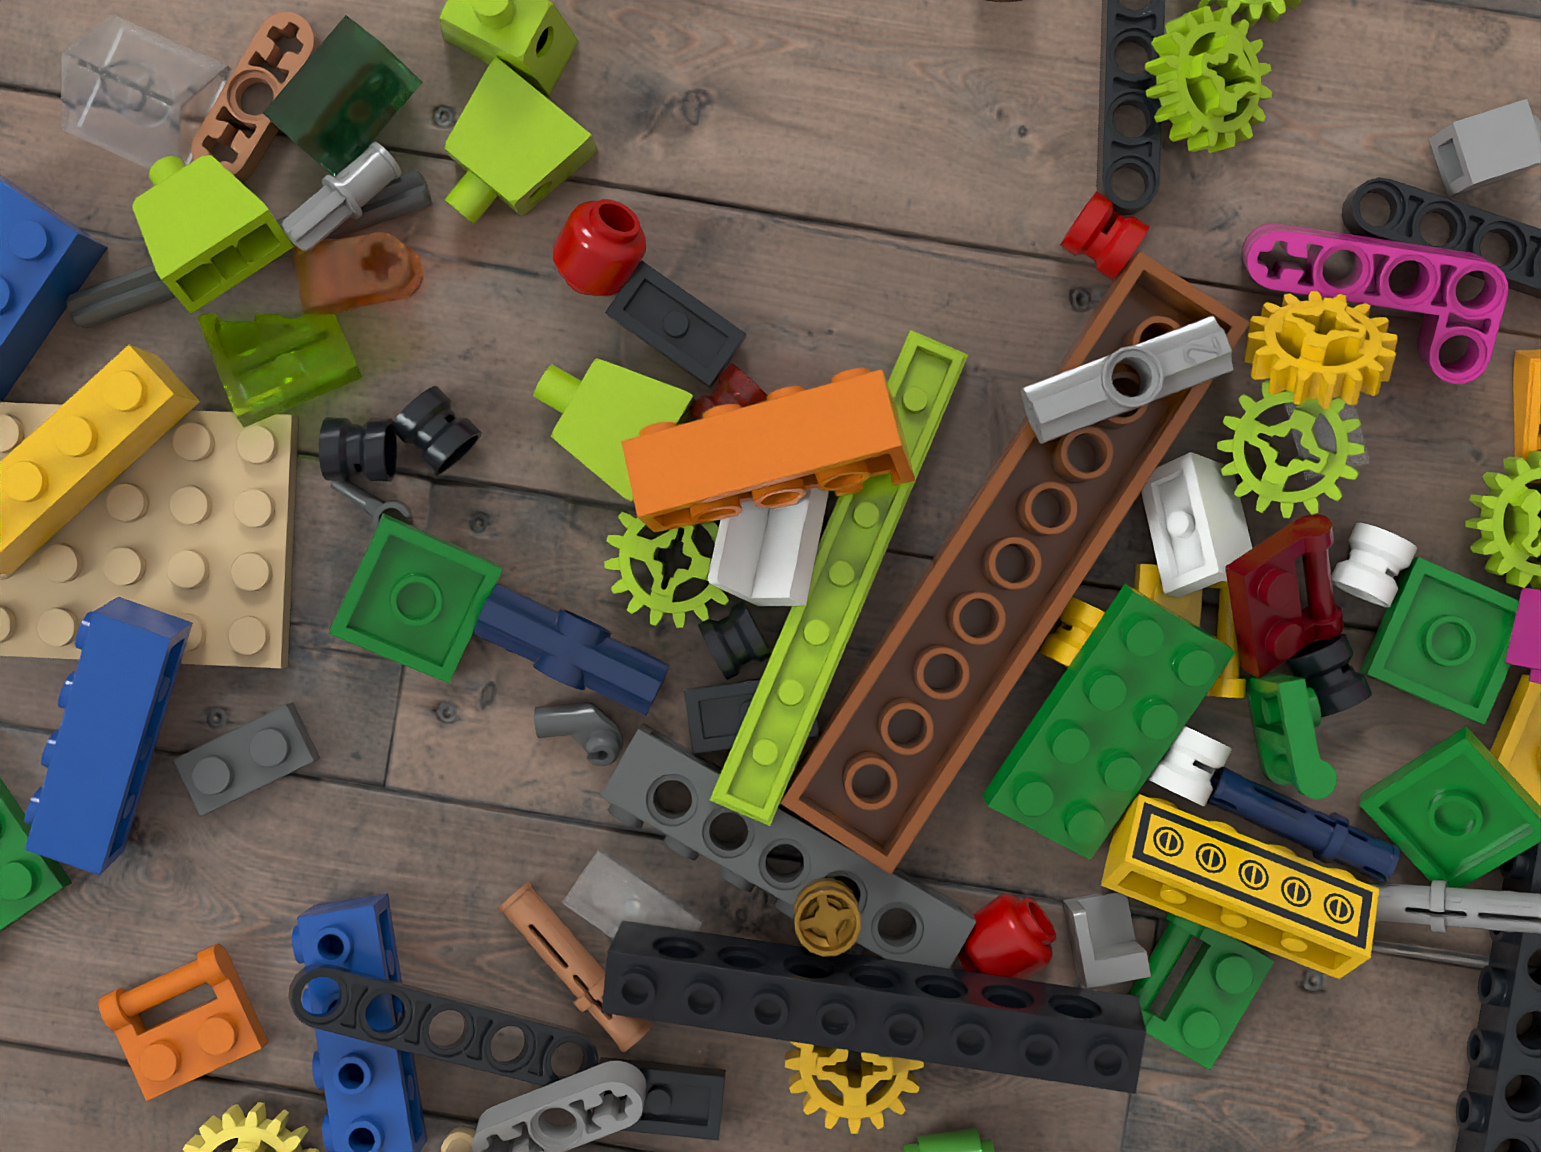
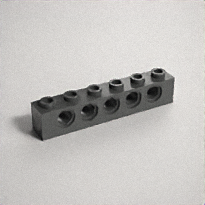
M644 723L638 728L600 797L611 803L608 808L610 814L634 828L641 829L644 822L667 834L663 840L664 844L688 859L696 861L699 854H702L722 866L719 875L742 890L752 892L756 885L776 896L777 899L774 906L794 920V903L798 893L807 883L818 878H834L837 876L851 878L858 885L855 898L861 915V930L857 941L849 948V951L863 955L867 948L888 960L950 969L977 922L969 908L897 867L891 875L781 803L771 825L768 826L710 801L709 799L723 768L697 753L693 754L690 749ZM665 781H680L690 790L692 803L682 811H669L659 803L657 787ZM725 812H733L740 815L748 827L746 835L737 842L728 843L721 841L715 836L711 827V823L716 816ZM781 844L792 845L802 853L803 861L799 868L791 873H778L769 866L766 860L771 849ZM902 908L913 915L909 929L897 936L883 933L878 928L881 916L890 909Z

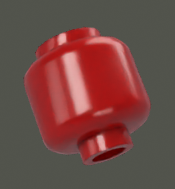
M611 199L588 201L578 204L569 215L553 245L552 259L559 274L574 291L584 295L608 297L620 292L639 265L647 249L646 236L640 226L637 215L624 204Z
M1004 893L973 913L977 922L963 944V948L958 953L960 962L966 971L1027 980L1045 968L1052 960L1051 943L1057 939L1056 932L1045 912L1032 898L1025 897L1021 900L1017 896Z

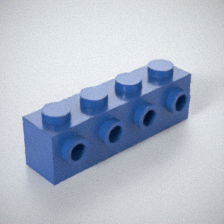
M117 597L97 610L86 614L79 626L75 639V647L82 650L77 669L72 671L66 678L58 698V707L65 709L61 725L48 739L41 758V765L48 768L44 784L32 796L25 813L24 821L26 824L31 825L25 846L26 851L101 875L124 852L193 622L121 597Z
M388 893L313 905L297 917L298 925L294 926L292 932V947L295 959L299 964L304 963L305 967L315 963L331 964L402 983ZM318 977L307 983L308 988L304 989L302 996V1006L307 1011L321 1014L335 1006L339 999V987L334 980L328 977ZM393 994L376 996L366 1008L365 1017L368 1025L376 1030H386L393 1027L402 1015L403 1007L401 1000ZM315 1029L318 1051H315L313 1055L312 1071L317 1089L325 1090L328 1113L323 1118L322 1132L327 1152H421L427 1142V1134L414 1053Z

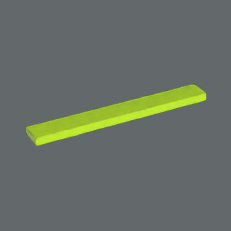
M910 330L887 383L898 410L916 480L968 354ZM890 473L869 477L862 483V492L838 497L818 544L806 606L791 607L709 799L710 801L768 826L771 825L915 481L893 485Z

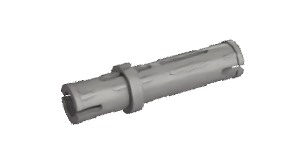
M1374 880L1371 883V886L1379 888L1375 920L1377 923L1385 921L1431 925L1432 932L1446 933L1447 926L1541 934V894L1452 888L1448 887L1445 880H1432L1431 886L1394 883L1380 884Z

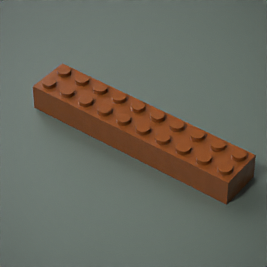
M1139 251L1117 275L1052 377L1111 355L1122 347L1137 345L1210 316H1214L1217 324L1224 329L1233 351L1250 325V322ZM1116 364L1111 376L1113 386L1123 396L1135 397L1139 392L1141 384L1139 374L1130 365ZM1214 378L1147 403L1130 412L1118 414L1040 444L1037 435L1032 430L1026 415L827 720L819 736L816 737L792 774L780 803L891 875Z

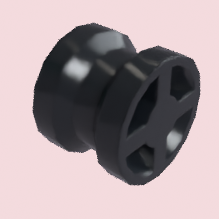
M744 601L732 606L730 614L719 621L709 618L698 624L700 632L726 680L738 675L741 666L749 661L763 662L771 656V652Z

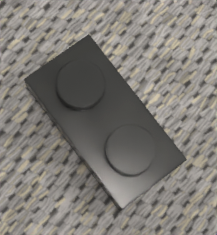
M289 703L173 759V762L201 817L321 758L294 703Z

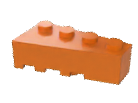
M866 368L849 369L833 376L830 384L808 390L801 386L784 387L771 392L766 397L767 401L743 408L737 404L720 405L705 411L703 419L682 425H678L675 422H660L644 427L640 430L639 437L621 441L637 517L653 532H659L738 516L743 511L741 503L752 500L756 507H772L776 509L798 504V500L806 495V490L819 488L823 491H835L837 497L862 492V483L869 477L890 473L893 485L916 481L898 410L883 370L870 372Z

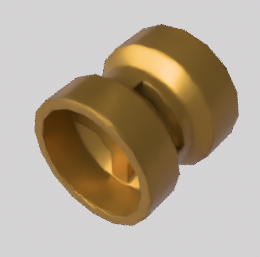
M818 878L807 883L798 893L794 903L795 932L801 944L810 952L820 956H837L849 950L857 941L861 930V915L858 909V902L852 890L841 881L832 878Z

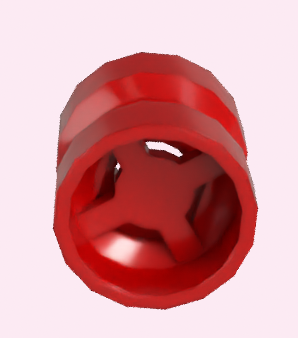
M1096 191L1080 212L1059 246L1075 256L1085 254L1095 261L1097 271L1114 280L1134 254L1150 226L1135 216L1123 217L1114 211L1111 200Z

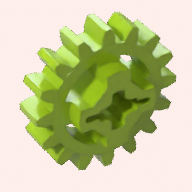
M1204 6L1168 21L1165 24L1167 34L1154 38L1151 43L1160 57L1145 63V70L1156 76L1157 84L1148 88L1146 95L1153 99L1159 98L1162 105L1154 116L1156 122L1169 119L1173 124L1169 139L1172 142L1187 138L1188 151L1193 153L1205 149L1209 153L1235 147V143L1252 138L1251 125L1262 123L1266 118L1263 110L1258 106V102L1272 98V91L1266 86L1261 85V76L1271 71V65L1259 63L1256 56L1264 45L1262 40L1258 39L1249 42L1246 38L1249 22L1243 19L1231 24V12L1226 7L1212 12L1210 6Z
M1270 380L1262 382V394L1264 397L1262 400L1257 402L1254 398L1242 394L1238 400L1246 411L1242 418L1238 416H1225L1223 423L1234 430L1235 434L1233 439L1217 442V449L1224 452H1233L1234 461L1228 463L1220 470L1222 475L1239 473L1243 479L1234 492L1238 498L1252 490L1259 494L1256 511L1262 513L1272 501L1280 502L1283 518H1290L1295 509V503L1303 502L1306 509L1313 515L1319 512L1318 495L1324 492L1328 497L1336 501L1343 497L1340 487L1335 482L1339 476L1356 480L1359 471L1346 463L1348 455L1364 453L1365 445L1358 442H1350L1348 433L1354 431L1362 423L1360 418L1342 420L1339 412L1344 408L1346 402L1340 397L1331 402L1329 409L1322 408L1317 398H1307L1301 405L1296 406V409H1294L1290 419L1276 425L1260 421L1257 418L1266 410L1279 404L1293 403V393L1286 390V392L1272 395L1268 392ZM1320 413L1329 421L1336 437V453L1322 447L1314 427ZM1293 429L1299 430L1303 433L1300 444L1309 449L1308 453L1319 457L1320 461L1309 456L1306 459L1296 456L1289 464H1284L1279 460L1281 449L1273 445L1274 441L1263 437L1262 433L1271 437H1286ZM1247 442L1261 450L1267 466L1262 479L1256 475L1249 463L1246 451ZM1309 469L1318 474L1325 475L1319 482L1307 488L1284 490L1290 476Z
M1529 451L1527 462L1522 457H1507L1503 459L1506 475L1486 472L1482 476L1490 491L1487 495L1471 494L1469 501L1482 509L1480 517H1473L1465 521V527L1481 530L1482 538L1475 541L1470 548L1473 553L1492 555L1484 568L1488 573L1501 576L1507 573V584L1525 588L1530 582L1532 588L1541 590V562L1530 563L1526 561L1530 556L1538 558L1541 554V513L1537 516L1541 510V488L1537 491L1528 489L1525 484L1541 478V451Z
M621 512L618 517L627 528L624 536L608 535L606 540L612 546L620 549L619 557L605 561L604 567L610 570H620L622 579L611 587L613 594L629 590L634 596L628 605V612L633 614L646 605L651 608V625L657 626L665 613H672L676 627L683 628L687 619V611L694 610L696 615L702 621L710 618L706 603L711 598L723 605L729 602L730 599L726 593L710 583L694 598L674 602L679 585L694 577L708 581L712 558L703 556L694 540L697 524L670 529L668 532L651 540L639 536L647 526L638 517L635 518L630 514ZM714 521L700 523L709 532L715 543L719 528ZM684 529L681 540L684 543L683 554L692 558L689 569H677L674 577H670L668 586L665 588L668 576L665 574L667 568L666 563L658 560V553L661 548L671 549L674 546L675 540L679 541L681 531ZM632 558L644 561L654 578L651 594L639 583L633 569Z

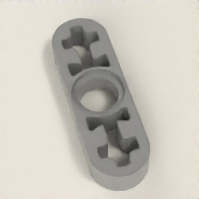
M609 1061L495 1105L483 1112L479 1118L472 1141V1152H565L628 1128L635 1124L642 1115L647 1088L645 1077L632 1064L623 1061ZM607 1090H611L613 1093L604 1096V1093ZM624 1095H627V1099H625V1100H620V1099H619V1097H622V1096H624ZM550 1108H562L572 1113L576 1121L568 1126H556L549 1123L542 1113ZM497 1134L499 1137L494 1139L492 1136ZM515 1138L513 1143H509L508 1140Z

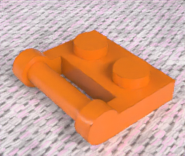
M219 943L199 951L197 960L129 991L123 988L111 991L101 996L98 1003L101 1017L105 1025L115 1032L146 1101L258 1051L269 1042L229 954ZM205 983L213 987L216 998L148 1029L145 1028L139 1013Z

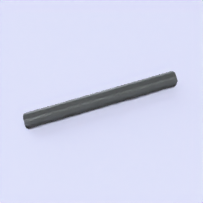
M410 171L402 174L398 179H394L361 207L363 215L359 219L355 220L349 217L316 246L428 206L431 203V195L424 177L419 171ZM286 217L276 220L281 228V224ZM294 245L292 249L272 262L302 252L303 250ZM153 264L72 293L67 297L66 303L74 323L83 328H91L176 296L160 279Z

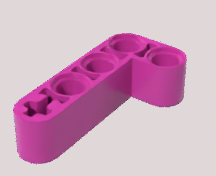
M1278 223L1264 224L1255 228L1246 237L1242 245V261L1250 276L1260 286L1272 290L1309 295L1310 291H1318L1321 297L1333 299L1338 294L1346 295V301L1367 303L1369 305L1425 313L1418 337L1417 350L1421 360L1443 381L1451 384H1465L1475 380L1486 370L1490 362L1508 297V282L1505 274L1495 264L1481 256L1470 252ZM1275 241H1280V246L1288 254L1305 258L1306 276L1302 277L1304 270L1297 262L1286 260L1276 261L1273 270H1268L1265 263L1258 257L1260 251H1271ZM1308 244H1311V246H1310V248H1309V250H1308V252H1307L1306 246H1307ZM1339 250L1351 251L1355 258L1351 273L1339 281L1324 279L1323 265L1325 260L1332 253ZM1407 260L1417 261L1419 276L1416 282L1410 288L1403 291L1391 290L1389 287V276L1392 269L1399 263ZM1481 270L1485 277L1482 291L1471 300L1458 301L1455 291L1459 279L1466 273ZM1465 335L1468 339V347L1465 354L1455 362L1441 363L1439 361V350L1442 344L1453 336Z

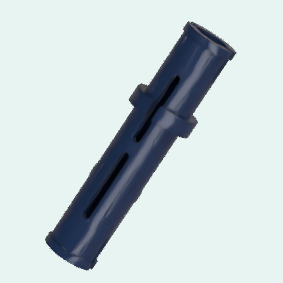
M1225 766L1218 768V772L1214 773L1210 781L1213 791L1207 804L1235 814L1282 838H1287L1302 845V847L1312 851V856L1323 863L1337 862L1360 872V874L1380 884L1385 883L1387 877H1391L1397 866L1400 856V848L1397 845L1375 838L1349 825V819L1341 814L1333 812L1327 815L1319 810L1312 809L1267 786L1249 780Z

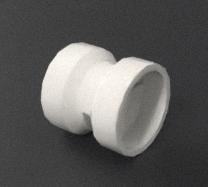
M1356 523L1348 540L1351 547L1349 560L1337 563L1331 575L1332 584L1365 601L1383 607H1390L1398 591L1393 578L1398 576L1400 570L1410 566L1417 547L1406 539L1379 527L1365 523Z
M1184 726L1147 779L1205 807L1213 791L1210 779L1215 769L1225 766L1232 748Z

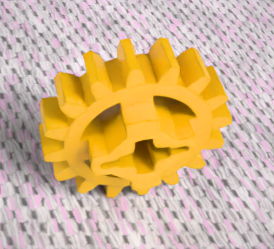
M1310 291L1308 301H1299L1297 297L1289 293L1284 295L1282 307L1266 302L1263 304L1261 316H1252L1244 353V362L1253 364L1251 371L1253 380L1270 378L1268 388L1270 394L1275 395L1284 390L1291 391L1293 393V404L1301 405L1307 398H1317L1322 408L1329 409L1332 398L1340 397L1344 402L1353 406L1358 403L1360 391L1376 396L1379 393L1381 382L1389 381L1396 357L1395 348L1398 338L1396 334L1386 333L1389 320L1386 317L1368 318L1371 306L1367 303L1351 308L1347 306L1346 295L1338 294L1334 299L1324 297L1322 300L1318 291Z
M797 1042L791 1043L800 1048V1050L785 1052V1068L800 1070L789 1079L791 1094L808 1092L803 1100V1111L810 1115L820 1107L825 1110V1127L828 1129L833 1128L839 1117L848 1118L851 1134H858L861 1118L870 1117L877 1129L883 1128L884 1119L882 1111L888 1107L893 1112L902 1115L906 1109L900 1093L902 1091L918 1093L920 1088L918 1079L908 1071L924 1067V1062L861 1052L862 1059L859 1062V1069L849 1070L845 1062L848 1058V1050ZM818 1080H830L842 1092V1097L826 1090ZM880 1080H888L879 1091L866 1097V1094Z

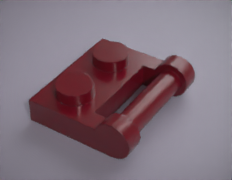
M1320 514L1302 516L1225 566L1240 665L1242 669L1258 678H1261L1282 662L1294 656L1314 640L1331 639L1343 631L1342 609L1334 602L1328 550L1333 545L1334 533L1333 524L1328 517ZM1301 555L1308 606L1301 610L1295 559Z

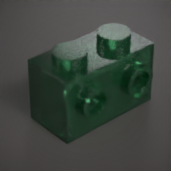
M345 15L264 110L263 114L334 176H337L366 150L423 82L382 42Z

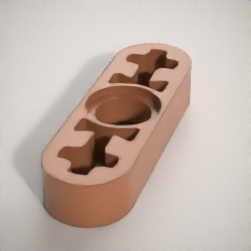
M284 11L275 13L264 20L197 131L191 147L193 161L202 155H212L219 162V159L212 154L213 148L217 143L223 146L231 144V148L238 153L237 159L233 164L227 161L220 163L241 183L253 174L322 56L321 40L303 17L293 12ZM297 33L296 38L302 43V50L298 55L288 51L283 56V51L276 45L278 39L282 35L292 39ZM264 61L274 69L277 67L287 76L283 83L271 72L261 68ZM255 83L270 85L274 97L268 111L257 116L246 114L241 105L244 91ZM232 115L244 126L254 130L251 138L240 129L238 131L228 123Z

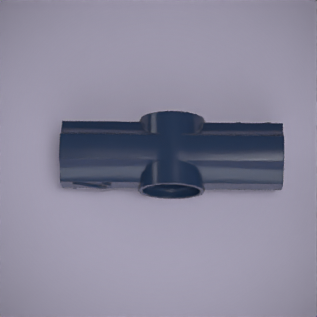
M496 584L490 596L486 599L473 631L474 634L482 637V639L534 662L533 667L554 680L579 690H585L587 687L645 716L648 714L670 668V665L662 662L661 659H657L636 647L629 646L610 637L611 631L580 615L561 608L558 612L501 584Z

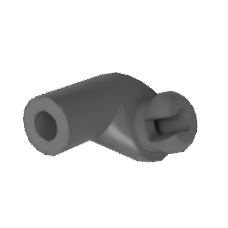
M583 702L535 707L534 722L538 738L571 735L588 752L587 759L597 766L611 765L619 757L620 750L623 747L621 731L595 704Z

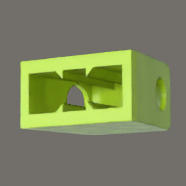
M447 0L439 17L442 38L445 42L487 64H490L495 57L499 58L535 89L547 96H550L579 42L556 6L549 0ZM543 36L547 40L541 51L536 54L539 37Z
M495 57L486 69L446 140L445 151L466 173L444 201L473 225L476 224L497 197L517 214L523 216L592 158L598 149L592 135L499 58Z
M202 155L187 166L181 158L176 156H167L157 160L149 170V180L154 187L135 198L132 205L158 276L190 314L294 247L266 205L212 155Z
M597 358L592 362L582 381L551 364L542 375L533 394L534 398L562 413L551 437L617 493L634 503L621 441L639 437L640 430L651 424L660 422L684 424L696 403L694 396L685 390Z

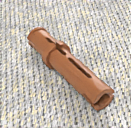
M529 880L497 908L500 913H504L536 950L538 955L545 960L577 997L573 1004L579 1011L583 1012L587 1009L619 1045L618 1048L622 1052L631 1048L651 1029L654 1024L651 1020L601 1013L606 971L574 936L568 926L560 920L533 889Z

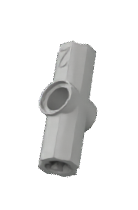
M1210 316L1137 345L1122 347L1111 355L1022 388L1020 392L1023 398L1024 410L1032 430L1037 435L1040 444L1229 373L1234 370L1231 359L1232 350L1224 329L1217 324L1214 316ZM1116 364L1130 365L1139 374L1141 384L1139 392L1135 397L1123 396L1113 386L1111 376Z

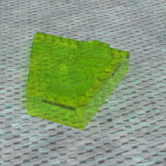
M205 313L196 317L235 416L244 428L363 377L335 314H304L298 318H287L281 314H255L254 321H221L217 313Z

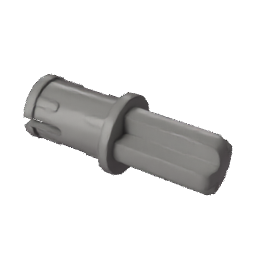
M374 142L367 151L337 176L333 177L328 174L322 178L323 187L286 217L281 226L295 246L304 252L310 251L349 217L355 220L359 219L363 215L361 207L391 181L398 179L402 171L392 155L379 143Z

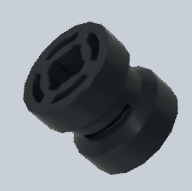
M438 386L430 387L412 400L391 425V430L404 443L415 444L417 448L422 449V462L434 475H440L451 468L469 452L482 435V432L470 419L455 417V413L451 410V399Z
M326 417L322 422L319 436V462L324 479L327 481H348L352 475H360L363 472L369 481L392 482L397 465V435L391 430L393 420L390 418H370L361 427L359 424H353L347 418Z
M1339 634L1331 639L1312 642L1294 656L1285 660L1292 676L1305 679L1306 688L1311 687L1314 690L1320 705L1321 717L1347 710L1360 704L1372 695L1364 674L1356 672L1353 666L1349 665L1353 656V649L1346 634Z

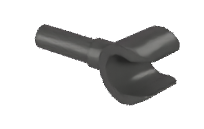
M349 480L331 482V488L372 516L374 529H376L383 512L388 508H395L407 518L412 519L410 508L401 501L390 500L383 502Z

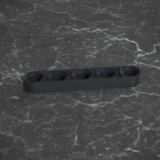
M1102 0L1096 187L1097 192L1113 202L1114 211L1122 216L1136 214L1144 209L1157 194L1160 183L1162 121L1157 123L1154 116L1162 105L1159 98L1153 99L1146 95L1148 88L1157 85L1156 76L1146 70L1136 74L1124 72L1117 65L1114 54L1116 47L1120 44L1134 42L1145 49L1148 55V62L1160 57L1151 43L1154 38L1164 35L1165 0H1150L1149 5L1141 10L1127 9L1119 0ZM1123 105L1136 106L1142 110L1147 123L1145 132L1138 137L1132 138L1120 134L1113 124L1114 110ZM1121 168H1131L1140 173L1145 185L1141 198L1134 201H1126L1116 196L1111 186L1112 174Z
M1378 177L1367 180L1346 197L1341 215L1345 227L1352 235L1470 252L1481 257L1480 244L1484 235L1488 232L1502 235L1509 244L1510 254L1506 263L1503 266L1497 267L1505 274L1508 288L1541 299V229L1387 178ZM1370 192L1378 193L1388 201L1391 211L1390 218L1385 225L1373 226L1362 218L1359 207L1364 194ZM1426 213H1438L1449 223L1450 236L1443 246H1433L1427 243L1421 236L1420 221ZM1481 270L1466 273L1467 275L1485 280Z
M315 963L304 967L295 975L289 987L288 998L292 1011L301 1023L312 1028L541 1086L567 1078L566 1076L556 1075L551 1067L552 1055L561 1044L576 1042L582 1047L583 1062L574 1074L595 1067L599 1062L595 1045L588 1037L573 1028L331 964ZM328 977L334 980L339 987V999L335 1006L321 1014L307 1011L301 1002V994L305 985L312 979ZM382 994L397 996L401 1000L403 1007L399 1021L393 1027L386 1030H376L370 1027L365 1017L366 1008L370 1001ZM446 1010H454L460 1013L464 1021V1030L460 1038L447 1046H439L433 1043L429 1036V1026L433 1018L438 1013ZM507 1026L520 1028L524 1035V1047L521 1053L509 1061L495 1059L490 1049L495 1033Z

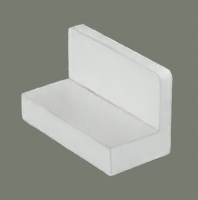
M1192 452L1157 467L1141 490L1164 594L1177 598L1220 581L1227 582L1225 566L1252 549L1241 499L1234 494L1237 489L1235 475H1222L1220 469L1225 466L1224 464Z
M819 488L806 490V495L798 500V504L776 509L772 507H756L753 500L742 502L743 511L738 516L720 519L708 574L709 583L756 606H806L829 491H823Z

